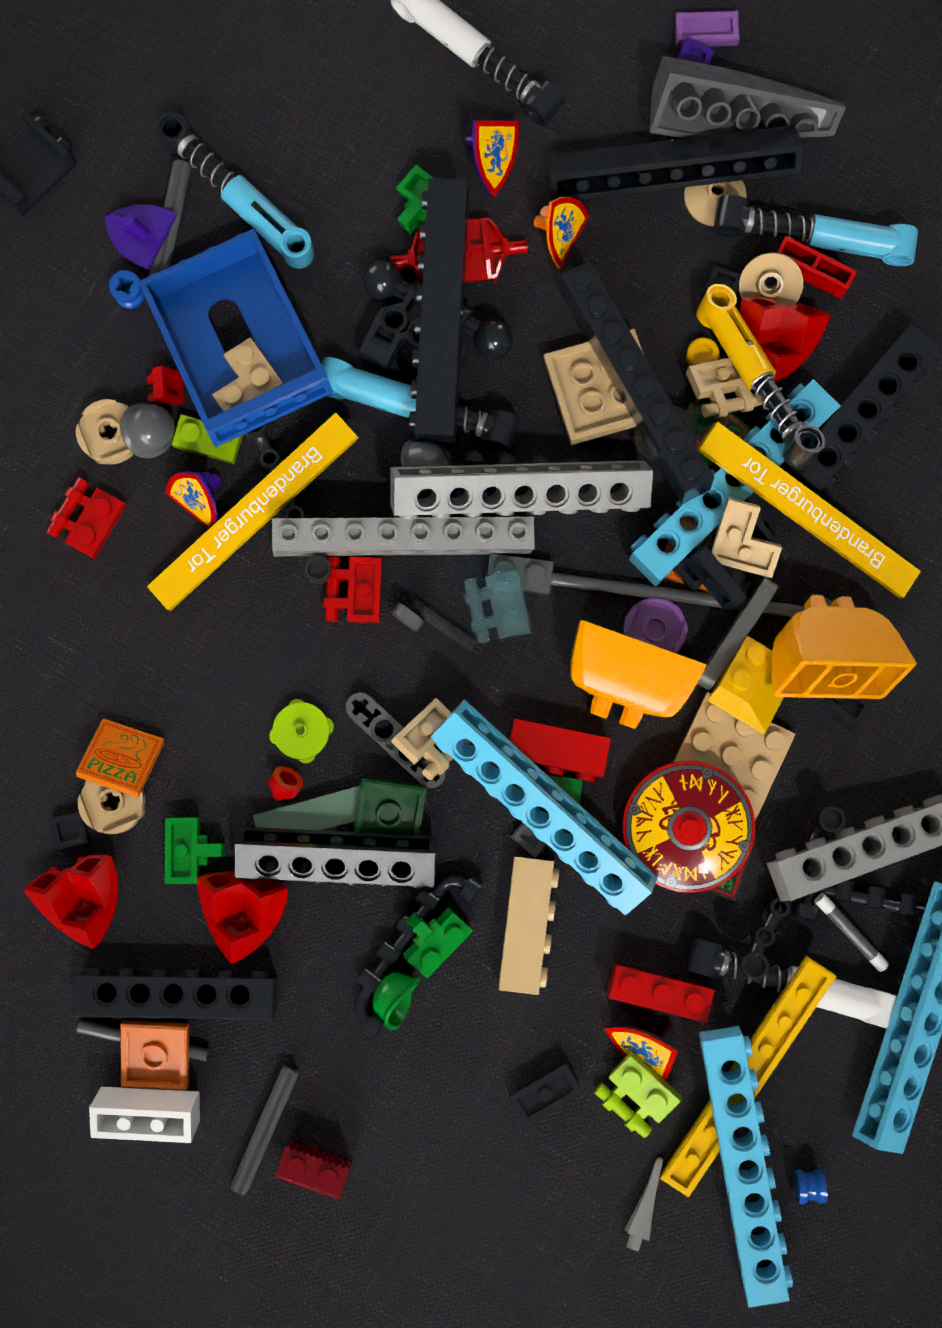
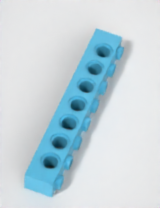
M814 379L806 387L800 383L787 396L791 400L788 405L792 411H799L804 415V424L818 429L840 408V405ZM770 412L765 418L768 423L762 429L758 426L754 427L743 440L780 467L785 462L782 456L785 445L784 443L774 442L770 437V432L779 433V425L771 420ZM722 468L717 472L711 469L710 471L714 476L711 490L684 504L678 501L676 505L679 509L672 516L666 512L653 525L657 530L649 538L643 534L630 547L634 552L628 560L656 587L675 566L719 526L728 497L745 501L753 491L740 481L738 487L730 486L725 480V475H730ZM704 496L713 497L716 500L717 508L710 509L706 507L702 498ZM680 519H691L695 529L691 531L683 529L680 525ZM660 539L669 541L672 545V552L665 553L659 550L657 541Z
M465 699L438 726L430 737L436 742L438 748L456 760L465 773L479 781L489 795L502 802L509 809L513 817L525 823L540 841L545 842L557 853L564 863L572 866L588 885L595 887L612 907L618 908L626 916L652 893L658 877ZM465 739L470 740L475 746L469 745ZM489 761L497 764L499 768L493 767ZM514 784L521 786L523 790L517 789ZM538 806L545 808L547 812L541 811ZM562 829H566L572 834H567ZM586 851L592 852L596 856H591ZM611 874H616V875H618L620 878H616V877L612 876Z
M934 881L852 1134L853 1137L877 1150L900 1154L904 1152L942 1034V883Z
M739 1026L699 1032L747 1303L749 1307L787 1302L789 1301L787 1288L793 1287L789 1266H783L781 1255L787 1254V1248L783 1233H777L776 1222L781 1221V1213L778 1201H772L770 1189H775L776 1185L772 1167L766 1168L764 1156L770 1155L766 1134L760 1135L758 1123L764 1122L761 1103L755 1102L753 1090L758 1089L755 1069H749L747 1057L753 1056L749 1036H743ZM734 1060L738 1062L737 1068L732 1072L721 1070L722 1065L726 1061ZM738 1093L744 1096L742 1102L737 1105L727 1103L728 1098L733 1094ZM739 1127L750 1129L744 1137L739 1138L733 1135L734 1131ZM745 1160L755 1162L754 1166L749 1170L739 1168L740 1164ZM758 1193L761 1195L756 1202L749 1203L745 1201L749 1194ZM763 1226L766 1228L765 1232L761 1235L751 1234L755 1227ZM769 1259L772 1261L765 1268L757 1266L761 1260Z

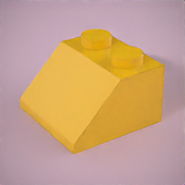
M747 636L723 671L707 701L764 734L784 697H774L773 651Z

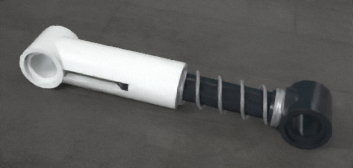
M391 0L394 10L404 20L410 23L416 22L471 67L482 66L485 74L490 73L494 76L495 82H502L507 91L512 90L516 93L517 99L523 102V111L537 125L545 126L565 103L563 93L553 83L547 80H542V82L529 80L527 74L523 75L515 69L516 65L511 66L506 62L505 56L501 58L494 52V48L490 49L491 41L440 0Z
M693 937L685 966L686 970L708 977L717 978L718 975L726 976L728 974L734 976V980L738 977L748 980V984L752 981L762 984L763 988H765V985L776 988L777 992L784 990L798 969L796 966H790L786 970L780 969L778 965L769 966L768 973L764 978L750 980L744 977L740 971L741 957H737L734 952L729 953V951H726L724 945ZM835 979L816 1007L887 1028L897 996Z

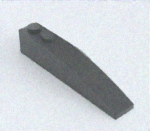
M662 56L652 89L649 131L650 133L677 138H690L795 125L800 138L834 136L846 106L843 103L752 74Z

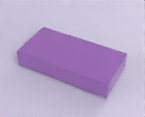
M738 11L676 13V47H681L687 36L707 47L738 46L740 40Z

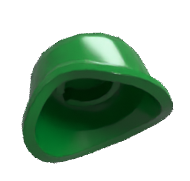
M393 972L380 981L373 996V1009L384 1020L385 1027L390 1030H396L401 1026L411 1004L412 992L419 984L421 978H413Z

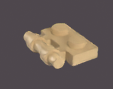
M730 358L689 366L686 372L697 400L709 397L711 401L710 404L702 405L701 407L704 418L711 416L715 418L726 417L729 412L738 410L748 412L752 411L754 407L764 404L762 398L757 397L756 393L752 394L750 389L747 388ZM735 392L737 398L726 400L724 394Z
M437 698L391 741L414 765L422 757L428 761V766L422 771L428 780H432L437 774H443L449 768V762L453 759L443 751L440 753L434 747L436 742L430 738L438 726L451 714ZM465 739V741L468 744L471 742L470 740Z

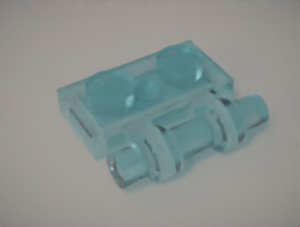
M518 568L486 575L487 588L478 589L476 578L463 581L466 593L463 594L465 604H469L473 619L470 622L472 632H476L479 644L490 641L488 629L497 627L499 639L531 633L532 628ZM490 599L494 615L485 617L481 601Z

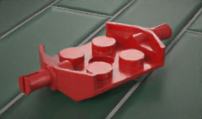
M489 217L468 220L465 282L493 279V283H497L507 256L510 254L528 253L527 240L508 242V239L503 237L497 225ZM420 227L415 235L411 250H408V254L389 257L390 261L398 268H413V271L423 283V273L418 271L419 253H424L425 241H420Z

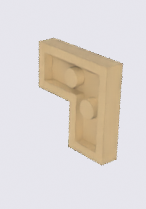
M248 338L223 354L238 378L212 394V396L224 412L282 385L283 382L253 340Z
M728 497L710 552L721 565L772 578L782 547L777 543L751 537L761 509L760 506Z

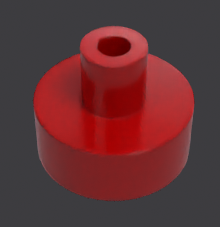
M280 766L273 771L268 780V785L272 790L273 798L276 800L293 799L303 787V779L292 768Z

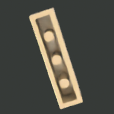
M514 856L498 985L499 990L539 995V988L546 987L548 968L542 967L543 954H550L552 937L551 934H546L547 921H553L555 913V901H550L551 888H557L559 869L554 868V861Z

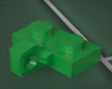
M417 165L413 167L396 187L398 193L407 200L404 206L406 209L397 220L411 235L420 227L421 221H426L427 210H422V191L428 190V180L433 178Z
M199 817L165 818V884H197V877H200V865H208V857L226 856V843L208 844V835L200 836Z
M449 907L429 924L414 912L406 923L417 936L413 939L414 943L402 955L428 979L473 930Z

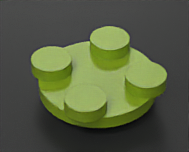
M295 699L279 712L269 737L271 742L277 745L279 750L285 755L298 759L302 763H311L316 755L326 746L329 735L334 730V723L316 706L305 703L300 699Z

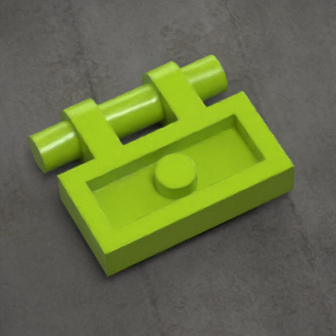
M633 1051L609 1075V1079L617 1086L611 1091L606 1085L601 1083L594 1091V1094L603 1101L602 1105L608 1111L613 1110L625 1121L624 1125L631 1132L635 1130L643 1138H646L652 1131V1127L644 1119L650 1115L656 1122L660 1123L681 1102L682 1095ZM626 1094L639 1105L634 1111L621 1100Z

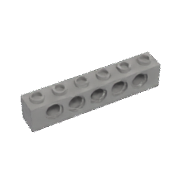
M942 795L922 800L924 806L917 809L909 805L894 810L895 817L887 820L884 819L883 815L864 821L866 827L855 831L854 826L835 832V839L825 841V838L821 837L805 843L807 849L796 852L794 848H790L776 853L777 860L767 863L780 901L798 899L941 846ZM923 817L929 822L927 832L923 830L921 825ZM894 827L900 832L898 843L892 837ZM865 838L871 843L869 854L865 853L862 847ZM836 848L842 854V861L839 865L833 860V852ZM806 859L811 862L813 867L810 876H807L803 871V863Z

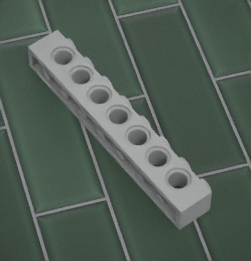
M645 460L391 467L390 505L394 516H399L403 519H415L418 515L447 518L451 514L479 517L483 513L494 512L500 516H511L514 512L525 511L532 515H542L546 511L557 510L564 514H574L578 510L588 509L596 513H605L609 509L619 508L627 512H636L640 508H650L653 470ZM622 483L619 491L610 493L613 485ZM591 484L589 491L583 494L578 493L583 485ZM560 485L559 490L555 494H547V490L551 486ZM528 486L525 494L515 495V491L519 487ZM497 487L493 495L488 497L482 496L486 488ZM423 489L433 490L432 494L427 498L421 499L417 497L418 493ZM454 489H465L461 496L456 498L450 497Z
M417 517L415 519L272 518V552L274 556L530 554L535 549L534 517Z

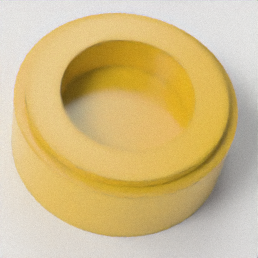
M705 337L695 339L689 345L686 353V359L690 366L716 361L719 357L717 344Z

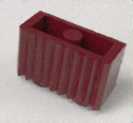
M292 1139L284 1149L275 1178L340 1199L352 1161L350 1158L345 1160L344 1156L339 1158L338 1154L333 1155L332 1152L326 1153L325 1149L320 1151L319 1147L314 1149L313 1145L308 1147L306 1143L302 1145L300 1141L295 1143V1140Z

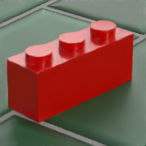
M514 719L510 742L534 764L544 766V773L563 776V771L576 773L575 779L595 783L596 777H604L611 738Z
M613 962L606 995L608 998L707 1023L715 990L706 985Z

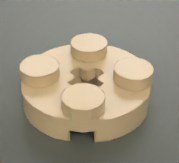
M104 399L89 405L83 411V417L76 427V437L79 446L99 464H118L126 461L133 455L124 443L120 428L122 416L129 407L115 400ZM110 424L112 428H117L114 438H102L101 434L105 432L106 425Z
M87 780L84 783L85 786L78 797V810L83 821L92 829L105 834H120L130 830L143 817L146 803L144 789L138 798ZM111 792L113 796H119L120 802L117 803L118 808L114 811L111 807L105 808L104 802L108 800L107 794Z

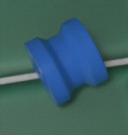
M119 271L112 276L109 282L110 293L118 304L125 309L137 308L145 300L144 293L139 285L140 280L131 271Z
M814 1169L811 1173H805L803 1170H794L793 1186L797 1204H806L809 1200H815L817 1203H826L827 1184L823 1169Z

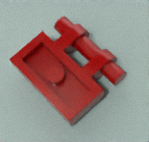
M78 477L73 487H68L64 494L66 498L58 512L54 511L49 520L52 522L46 533L58 538L63 528L70 531L64 543L95 560L127 505L99 488L95 489L91 498L83 495L89 483ZM77 504H80L85 508L75 523L69 520V517Z
M328 557L332 574L327 581L326 598H323L322 608L326 609L325 621L338 622V610L346 609L347 622L380 623L382 558L349 557L348 570L340 569L339 557ZM340 581H348V598H339Z

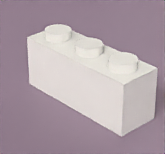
M100 1087L89 1107L91 1138L191 1143L200 1123L198 1091Z

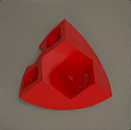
M742 298L740 305V315L776 371L773 381H778L790 375L805 362L819 343L831 315L799 303H795L792 306L780 304L772 298Z
M89 855L77 858V863L65 870H61L58 866L47 870L31 881L23 890L35 907L54 926L75 941L94 949L104 937L113 919L118 898V877L111 856Z
M235 871L217 872L197 877L199 899L209 930L223 955L231 964H234L254 952L273 932L285 909L288 888L277 880L235 878Z

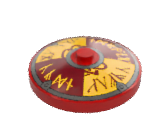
M676 761L651 771L635 786L628 798L623 814V836L626 848L658 877L656 884L677 892L695 893L720 886L741 869L753 846L755 818L752 805L745 791L725 771L700 761Z

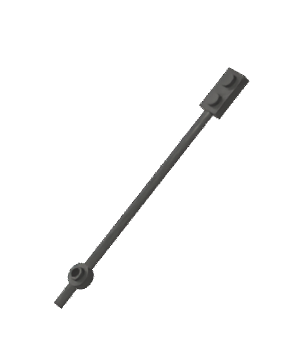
M490 553L486 587L549 595L550 586L555 585L645 598L658 597L668 599L669 601L722 608L711 593L552 572L554 562ZM746 598L738 606L729 609L741 610L749 598ZM825 598L827 606H830L833 601ZM770 601L762 613L792 617L797 612L805 610L802 605Z

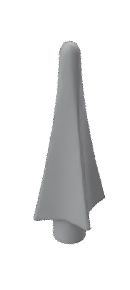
M661 1157L656 1159L646 1187L624 1229L630 1234L626 1247L635 1251H639L643 1239L650 1240L655 1196L663 1165Z

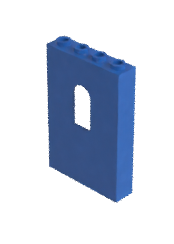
M254 229L238 234L224 243L210 247L200 254L182 260L174 266L158 273H153L139 281V285L202 423L215 447L334 393L328 377ZM231 300L239 307L253 336L255 345L283 384L223 412L212 394L238 377L223 355L225 352L209 320L208 314L210 308L216 302Z

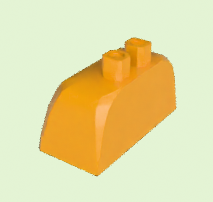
M813 595L804 604L805 610L794 614L775 638L772 652L774 697L882 699L917 663L898 631L882 614L868 608H855L851 597L841 596L836 598L830 606H827L823 595Z
M580 620L571 654L570 677L575 686L594 695L591 703V714L607 719L612 703L624 706L618 723L636 729L643 713L664 718L674 716L689 698L707 665Z

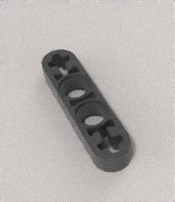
M763 577L706 662L707 666L697 684L708 691L714 686L778 589V584L767 577Z
M355 693L349 697L346 702V712L349 717L420 784L426 785L427 788H436L444 782L446 771L441 775L438 774L440 777L438 781L429 780L426 782L423 779L425 776L420 767L414 772L411 769V766L414 764L411 761H404L400 758L399 749L391 741L404 727L366 693ZM367 700L369 703L366 705V708L373 715L377 709L381 712V715L372 720L369 728L364 725L369 720L362 713H359L357 716L354 715L353 712L356 709L353 705L354 701L363 702ZM383 720L391 722L394 728L393 734L386 739L379 738L375 733L377 723ZM424 760L423 762L428 766V761Z

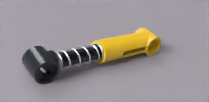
M723 284L710 286L697 309L696 316L698 321L705 327L712 329L747 388L750 390L757 389L756 396L763 399L764 409L770 410L771 420L778 423V432L782 433L785 445L782 454L784 461L794 469H807L825 446L824 434L818 428L798 421L795 416L797 411H792L788 405L790 399L785 400L780 392L782 387L778 388L773 381L776 374L774 367L735 307L737 303L735 292Z

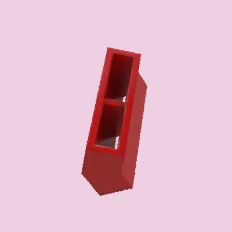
M785 236L777 253L787 255L797 263L804 281L839 299H842L857 273L856 270L788 236Z

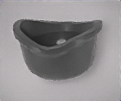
M145 403L134 404L126 409L121 419L120 428L124 443L134 455L140 458L150 459L161 455L169 448L173 441L175 432L174 421L170 413L163 407Z
M410 439L404 443L401 452L402 467L450 466L445 451L438 443L431 440L414 441ZM428 488L423 489V491H433L432 489Z

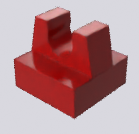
M164 366L152 368V374L147 376V383L153 385V394L148 395V402L171 405L185 403L184 383L180 372Z

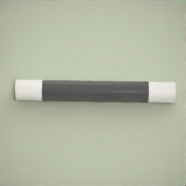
M824 893L815 898L814 902L879 972L884 971L889 966L887 960Z

